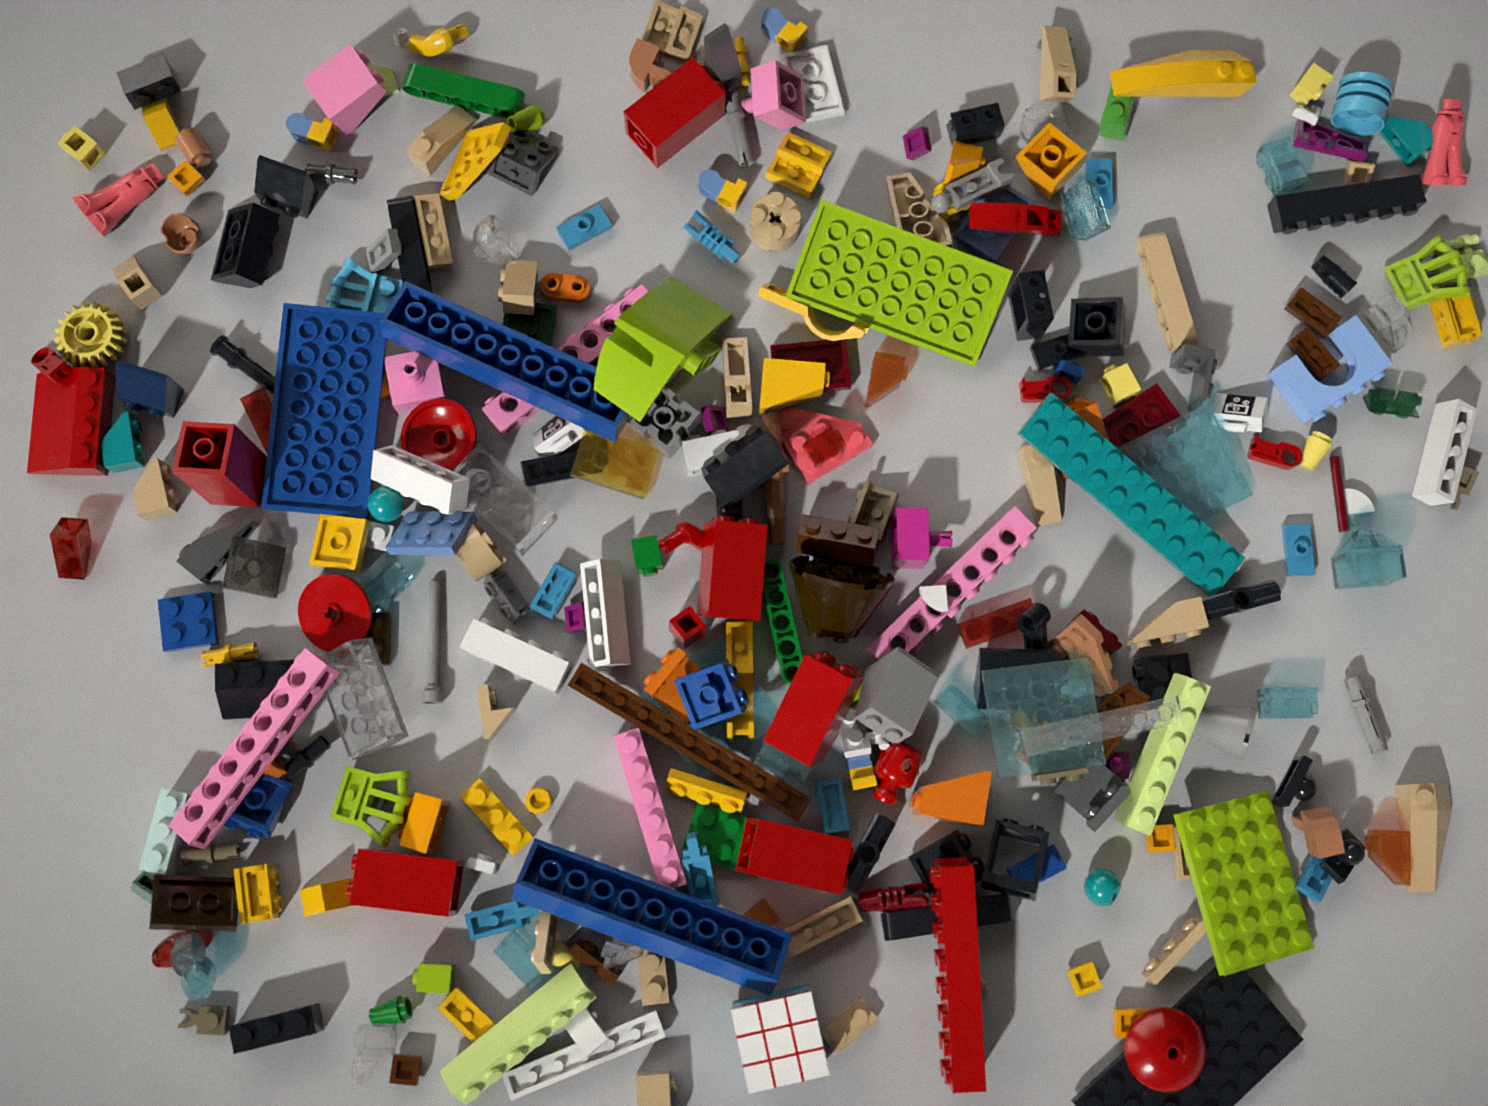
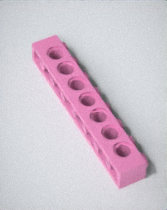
M642 284L637 288H630L624 294V298L617 304L613 302L607 306L603 315L597 319L592 318L584 326L585 329L578 334H571L564 341L565 344L558 350L569 355H575L578 359L596 367L603 343L613 333L605 331V327L609 324H614L617 318L646 294L648 290ZM588 340H596L598 342L593 348L585 346ZM502 392L499 396L490 397L482 408L486 418L503 438L541 410L505 392ZM509 402L518 403L516 409L512 411L505 409L506 404Z
M1014 506L932 585H946V591L949 585L957 587L959 591L958 597H951L947 593L948 612H940L939 615L931 614L928 610V604L920 597L865 652L876 662L894 650L891 646V640L898 638L904 643L903 650L906 652L911 651L915 654L925 644L922 639L928 633L933 636L944 626L940 622L944 617L948 615L952 618L962 608L959 603L965 597L970 601L980 591L977 586L983 580L988 583L998 573L995 568L1001 562L1006 566L1016 556L1013 551L1019 545L1024 548L1035 538L1031 533L1037 527ZM1002 533L1010 534L1013 538V544L1004 543L1001 537ZM986 550L993 552L995 561H987L983 556V552ZM965 569H974L977 573V578L974 580L969 579L965 575ZM914 620L920 622L922 632L914 633L910 629V622Z
M305 648L295 658L294 663L286 674L279 679L269 696L262 701L256 713L245 723L239 735L228 745L219 761L211 767L209 774L202 783L194 789L192 796L175 814V818L168 826L187 844L205 849L340 672L322 657Z

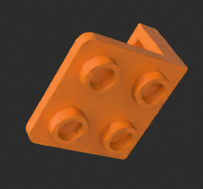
M678 647L674 652L670 649L661 660V663L664 664L658 672L653 670L645 679L644 683L647 686L644 690L680 721L688 723L690 719L674 680L701 670V668L691 661L686 653Z

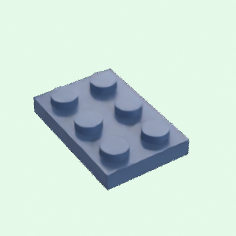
M1009 186L1007 189L997 194L993 193L975 203L1034 205L1035 201ZM969 211L954 234L953 239L996 264L1015 233L1008 234L970 229Z
M439 511L408 512L385 548L389 555H456L465 541L472 523L475 525L478 519L474 511H455L454 514H443Z

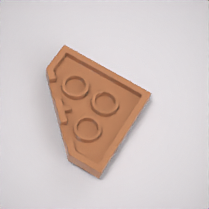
M1081 614L1048 642V649L1059 650L1060 660L1069 668L1070 672L1075 677L1080 678L1094 695L1103 700L1114 693L1119 687L1117 678L1111 675L1110 670L1113 666L1109 654L1102 649L1101 643L1104 641L1102 633Z

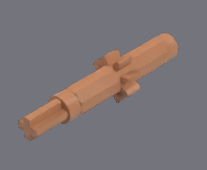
M780 415L761 416L762 422H764L782 446ZM789 465L765 481L771 545L785 544L784 518H786L784 473L790 472Z

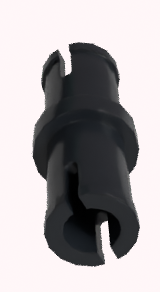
M319 735L305 749H299L296 752V756L284 766L287 772L282 777L290 783L303 770L311 768L314 765V761L331 748L330 743L325 737Z

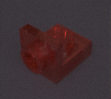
M831 425L825 428L824 432L803 443L802 447L816 468L842 453L844 439L837 429L833 430Z

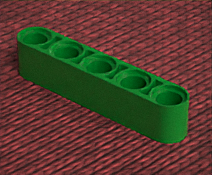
M415 63L408 65L402 85L404 92L415 97L452 106L458 105L460 108L506 119L521 111L525 98V93L515 87Z
M768 559L765 560L764 570L767 567H773L777 570L778 575L773 579H769L764 575L762 594L782 682L786 686H790L792 680L787 678L786 670L789 668L798 669L803 657L783 568L777 560ZM773 592H779L783 596V601L779 604H774L770 601L769 595ZM779 617H784L788 620L789 626L786 629H779L775 625V620ZM789 642L794 646L795 652L791 655H785L781 652L780 645Z

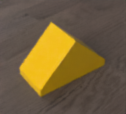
M163 98L142 107V117L159 149L163 151L176 146L175 137L180 130L167 99Z
M353 878L319 884L300 890L304 916L307 917L354 906L349 905L350 898L346 896L348 883L353 881Z

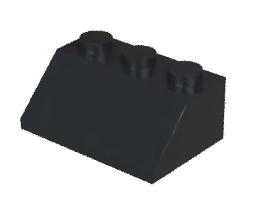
M254 202L229 209L210 280L246 288L262 286L268 275L266 269L268 261L273 254L274 249L272 245L274 237L279 230L278 221L280 214Z
M764 422L759 425L750 427L746 431L745 436L738 441L730 442L719 455L708 458L704 462L703 467H701V471L711 490L723 508L727 510L790 463L781 444Z
M979 648L973 688L977 709L1056 711L1060 693L1059 650Z
M295 659L215 664V693L222 719L252 718L262 701L269 696L279 679L286 674Z

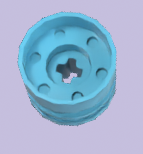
M1354 72L1343 76L1339 81L1331 124L1335 129L1350 135L1367 136L1380 132L1385 126L1387 106L1390 104V96L1392 95L1393 84L1391 81L1380 74L1372 72Z

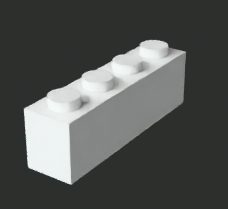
M1460 399L1435 404L1412 494L1413 497L1430 506L1455 502L1477 408Z
M393 445L373 451L371 479L381 483L382 487L388 486L399 491L402 496L412 497L419 500L423 505L439 509V512L443 514H454L455 511L466 508L469 478Z
M597 559L581 563L590 668H615L630 665L621 562Z
M482 618L481 621L472 620L460 645L463 651L558 694L571 667V664L566 661V655L553 650L552 654L542 650L544 647L542 644L533 640H529L528 643L519 640L520 635L509 629H505L504 632L495 629V623L485 618Z

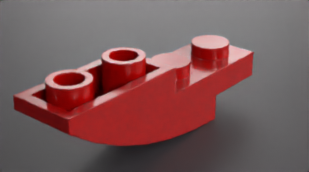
M970 203V229L1008 234L1018 232L1051 237L1061 236V210L1049 209L1048 206L1029 204Z

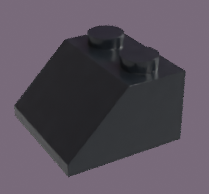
M259 155L254 193L260 200V204L269 209H275V207L282 209L284 213L294 218H298V216L308 218L319 193L308 173Z
M1123 297L1071 299L1069 348L1098 357L1123 356L1126 316Z

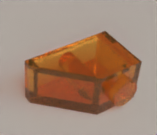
M875 351L864 407H871L898 389L901 380L906 381L908 366L904 365V356Z
M1367 830L1364 844L1371 861L1394 885L1411 886L1410 831Z

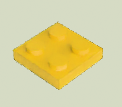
M320 514L309 565L360 572L371 522L366 519Z

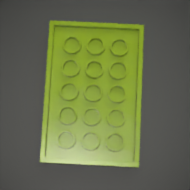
M1268 790L1173 815L1219 976H1226L1315 948L1298 890L1294 888L1296 883Z

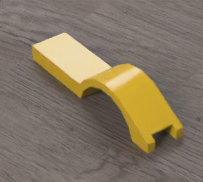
M772 283L764 284L759 290V297L803 315L810 330L822 339L836 341L860 338L869 332L870 328L857 323L846 330H833L826 327L818 319L815 308L786 298L787 290Z
M726 622V659H728L730 664L733 663L737 667L739 678L736 679L739 689H745L749 699V703L746 704L747 709L743 713L727 718V738H732L733 735H749V738H754L753 622Z

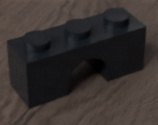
M319 1003L228 1026L233 1054L301 1038L324 1030Z

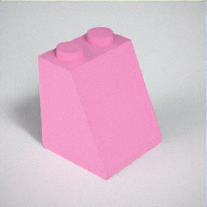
M351 44L302 80L328 119L348 136L358 127L386 93L381 84L384 82V79L375 68L371 70L368 66V63L371 62L362 49L357 51Z

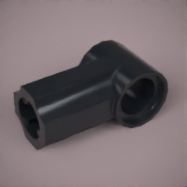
M1032 604L1017 618V626L1023 633L1024 649H1048L1046 624L1050 621L1051 614L1044 604Z

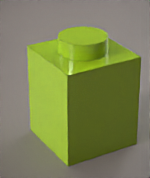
M419 963L418 968L414 969L412 979L413 985H416V992L450 994L454 988L456 964Z

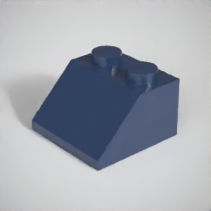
M118 360L116 364V397L124 402L123 406L138 412L140 408L148 410V414L161 419L164 418V415L174 418L184 389L166 374Z

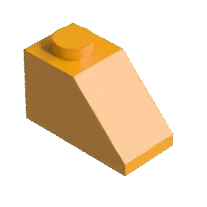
M954 140L943 186L945 187L982 169L986 158H982L983 148Z

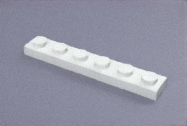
M657 1010L605 1030L604 1032L609 1037V1040L589 1057H586L578 1045L574 1043L508 1070L502 1075L510 1100H515L666 1037Z

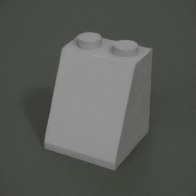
M898 647L865 669V678L862 682L854 717L892 743H899L913 735L939 679V673Z

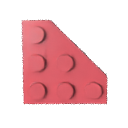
M788 407L776 414L780 415L782 445L807 485L873 446L872 441L858 422L794 407Z

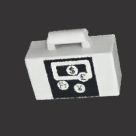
M1216 393L1210 411V424L1217 428H1223V431L1246 433L1247 431L1262 432L1268 412V398Z
M557 417L533 434L535 450L542 457L560 454L587 434V430Z

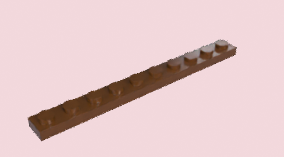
M582 662L568 683V687L799 822L812 799L706 735L693 730L689 725Z

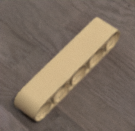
M1161 231L1138 237L1136 241L1137 251L1168 350L1170 352L1177 351L1185 343L1197 345L1196 329L1166 234Z

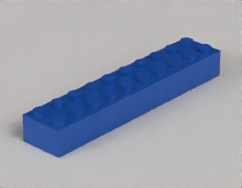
M407 281L403 283L379 320L382 337L615 443L631 416L594 390L597 367Z
M537 838L534 839L521 868L511 898L517 902L771 996L779 981L792 936L789 932Z

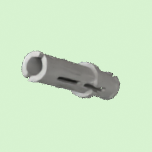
M732 91L730 92L732 102L729 94H725V107L728 114L726 121L731 127L739 167H747L745 157L749 166L754 164V159L744 123L746 117L745 113L741 111L738 92Z
M1356 675L1344 679L1343 681L1352 700L1350 705L1352 708H1355L1371 754H1378L1389 750L1370 703L1372 702L1371 696L1367 695L1361 676Z

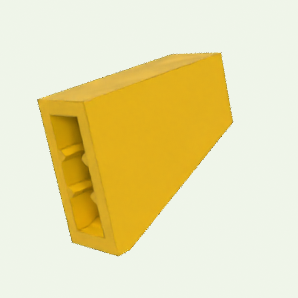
M764 358L759 415H766L821 396L824 387L829 386L830 372H825L826 363Z

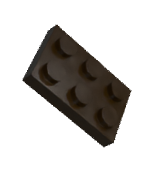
M154 874L149 929L236 932L238 903L235 877Z

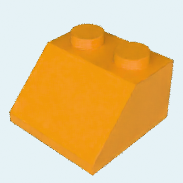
M1049 122L1016 155V159L1030 184L1050 200L1082 168L1087 152Z
M415 792L414 797L410 796L409 798L411 799L409 806L406 805V812L409 814L406 823L401 824L398 832V839H401L399 845L422 853L435 854L450 801Z

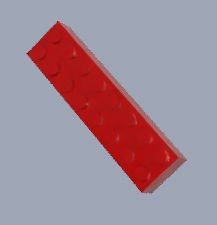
M966 857L933 859V867H929L930 883H933L935 888V894H931V909L935 911L936 922H932L933 938H936L938 949H934L935 966H938L940 975L935 977L936 993H939L941 1004H937L938 1021H941L943 1031L938 1032L939 1048L942 1049L944 1059H940L941 1076H944L945 1085L949 1084L953 1094L987 1092L974 866Z

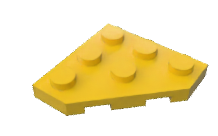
M501 122L466 132L439 192L441 199L450 201L461 197L463 192L507 145L510 126Z

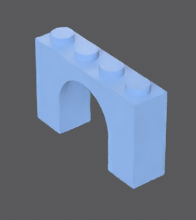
M1357 315L1337 327L1327 336L1342 355L1347 366V376L1342 385L1327 386L1318 382L1297 355L1268 374V377L1303 424L1310 419L1315 423L1328 414L1325 409L1331 405L1336 409L1348 401L1345 397L1351 392L1354 396L1367 388L1365 384L1367 381L1372 379L1375 383L1388 374L1385 369L1393 364Z

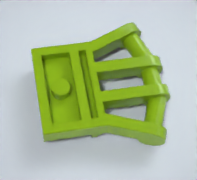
M1437 235L1416 254L1384 267V272L1404 312L1428 302L1430 304L1435 299L1452 297L1465 299L1470 297L1471 289L1468 287L1467 277L1469 269L1467 265L1462 264L1460 252L1447 245L1442 236ZM1438 250L1443 254L1426 263H1420L1433 251ZM1446 264H1451L1452 269L1428 278L1427 272ZM1454 278L1457 279V287L1433 288Z
M347 766L330 818L359 826L378 844L387 847L391 842L389 838L398 826L403 824L405 818L402 817L406 805L409 806L411 800L408 798V779L411 778V771L401 770L374 774ZM397 780V795L377 789L379 782ZM377 796L394 801L395 805L392 814L371 808L374 797ZM368 815H373L389 821L383 830L379 832L367 821Z

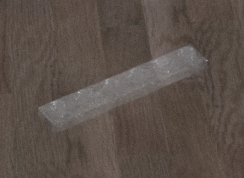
M1178 696L1022 729L1018 732L1024 757L1184 723V718Z

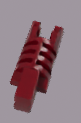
M927 883L901 885V888L889 886L885 890L880 887L875 890L862 892L859 894L861 911L886 912V909L889 911L901 910V907L904 909L926 907L929 904L928 898L925 896L928 892Z

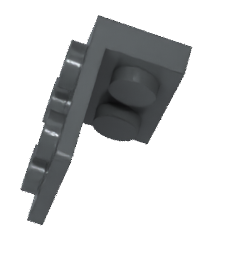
M512 131L508 135L509 141L507 145L490 162L488 174L532 196L537 191L540 172L558 154L559 148L529 134L527 131Z
M1185 343L1171 357L1169 368L1177 369L1176 371L1182 374L1194 373L1188 410L1194 411L1207 398L1211 397L1213 383H1210L1211 374H1214L1216 370L1217 359L1214 358L1215 349Z
M1088 752L1084 756L1086 768H1090V773L1083 774V779L1067 781L1065 777L1055 788V793L1086 819V825L1096 832L1129 796L1131 791L1129 785Z

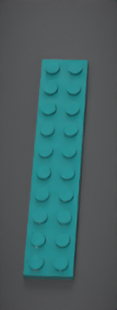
M1049 393L1017 432L1023 440L1207 596L1218 594L1244 561L1245 557L1053 393Z

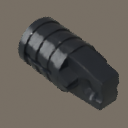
M1322 255L1311 266L1323 283L1333 290L1340 299L1358 283L1340 265L1338 266L1325 255Z

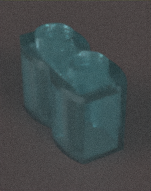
M1291 137L1263 144L1257 151L1256 163L1266 174V187L1271 190L1274 196L1302 188L1308 181L1305 167L1299 159L1297 149L1292 146L1293 140Z
M196 932L177 938L170 953V962L174 971L181 977L183 992L191 1001L210 995L217 973L213 962L206 956L204 941Z

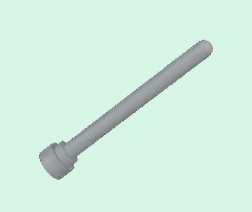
M436 578L430 581L428 676L427 686H425V690L422 692V703L424 704L443 703V692L441 687L438 686L440 581Z

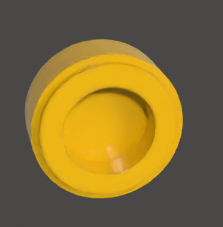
M541 787L531 789L525 797L526 808L534 814L546 813L552 806L550 792Z

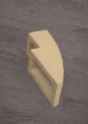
M747 337L722 338L727 419L752 417Z

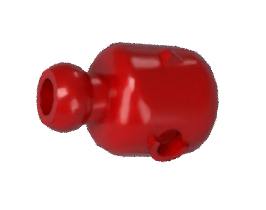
M889 741L890 746L886 750H880L874 765V773L881 779L879 786L875 787L873 798L891 806L897 802L899 787L909 789L913 786L916 776L919 775V768L923 760L922 751L904 741L899 743Z

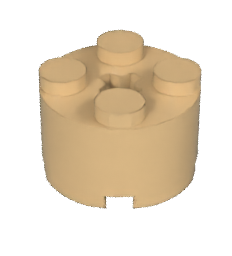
M773 192L763 196L754 204L750 214V234L752 240L759 248L765 251L778 250L780 252L790 248L795 243L801 221V214L796 203L780 192Z
M478 520L475 525L472 523L465 541L456 555L472 578L478 582L503 565L507 560L491 537L487 535Z

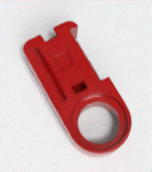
M49 347L38 350L31 358V363L54 384L60 382L64 374L67 375L72 370V367Z
M1049 376L1046 380L1025 381V378H1023L1019 383L1020 400L1022 403L1042 402L1049 393H1053L1063 401L1071 394L1073 386L1071 381L1064 376ZM1055 383H1063L1066 386L1067 391L1064 395H1058L1054 392L1053 385Z
M1259 435L1251 439L1247 457L1253 461L1291 470L1302 462L1303 454L1295 445L1285 442L1275 444L1261 440ZM1284 451H1290L1295 455V462L1293 464L1284 461Z

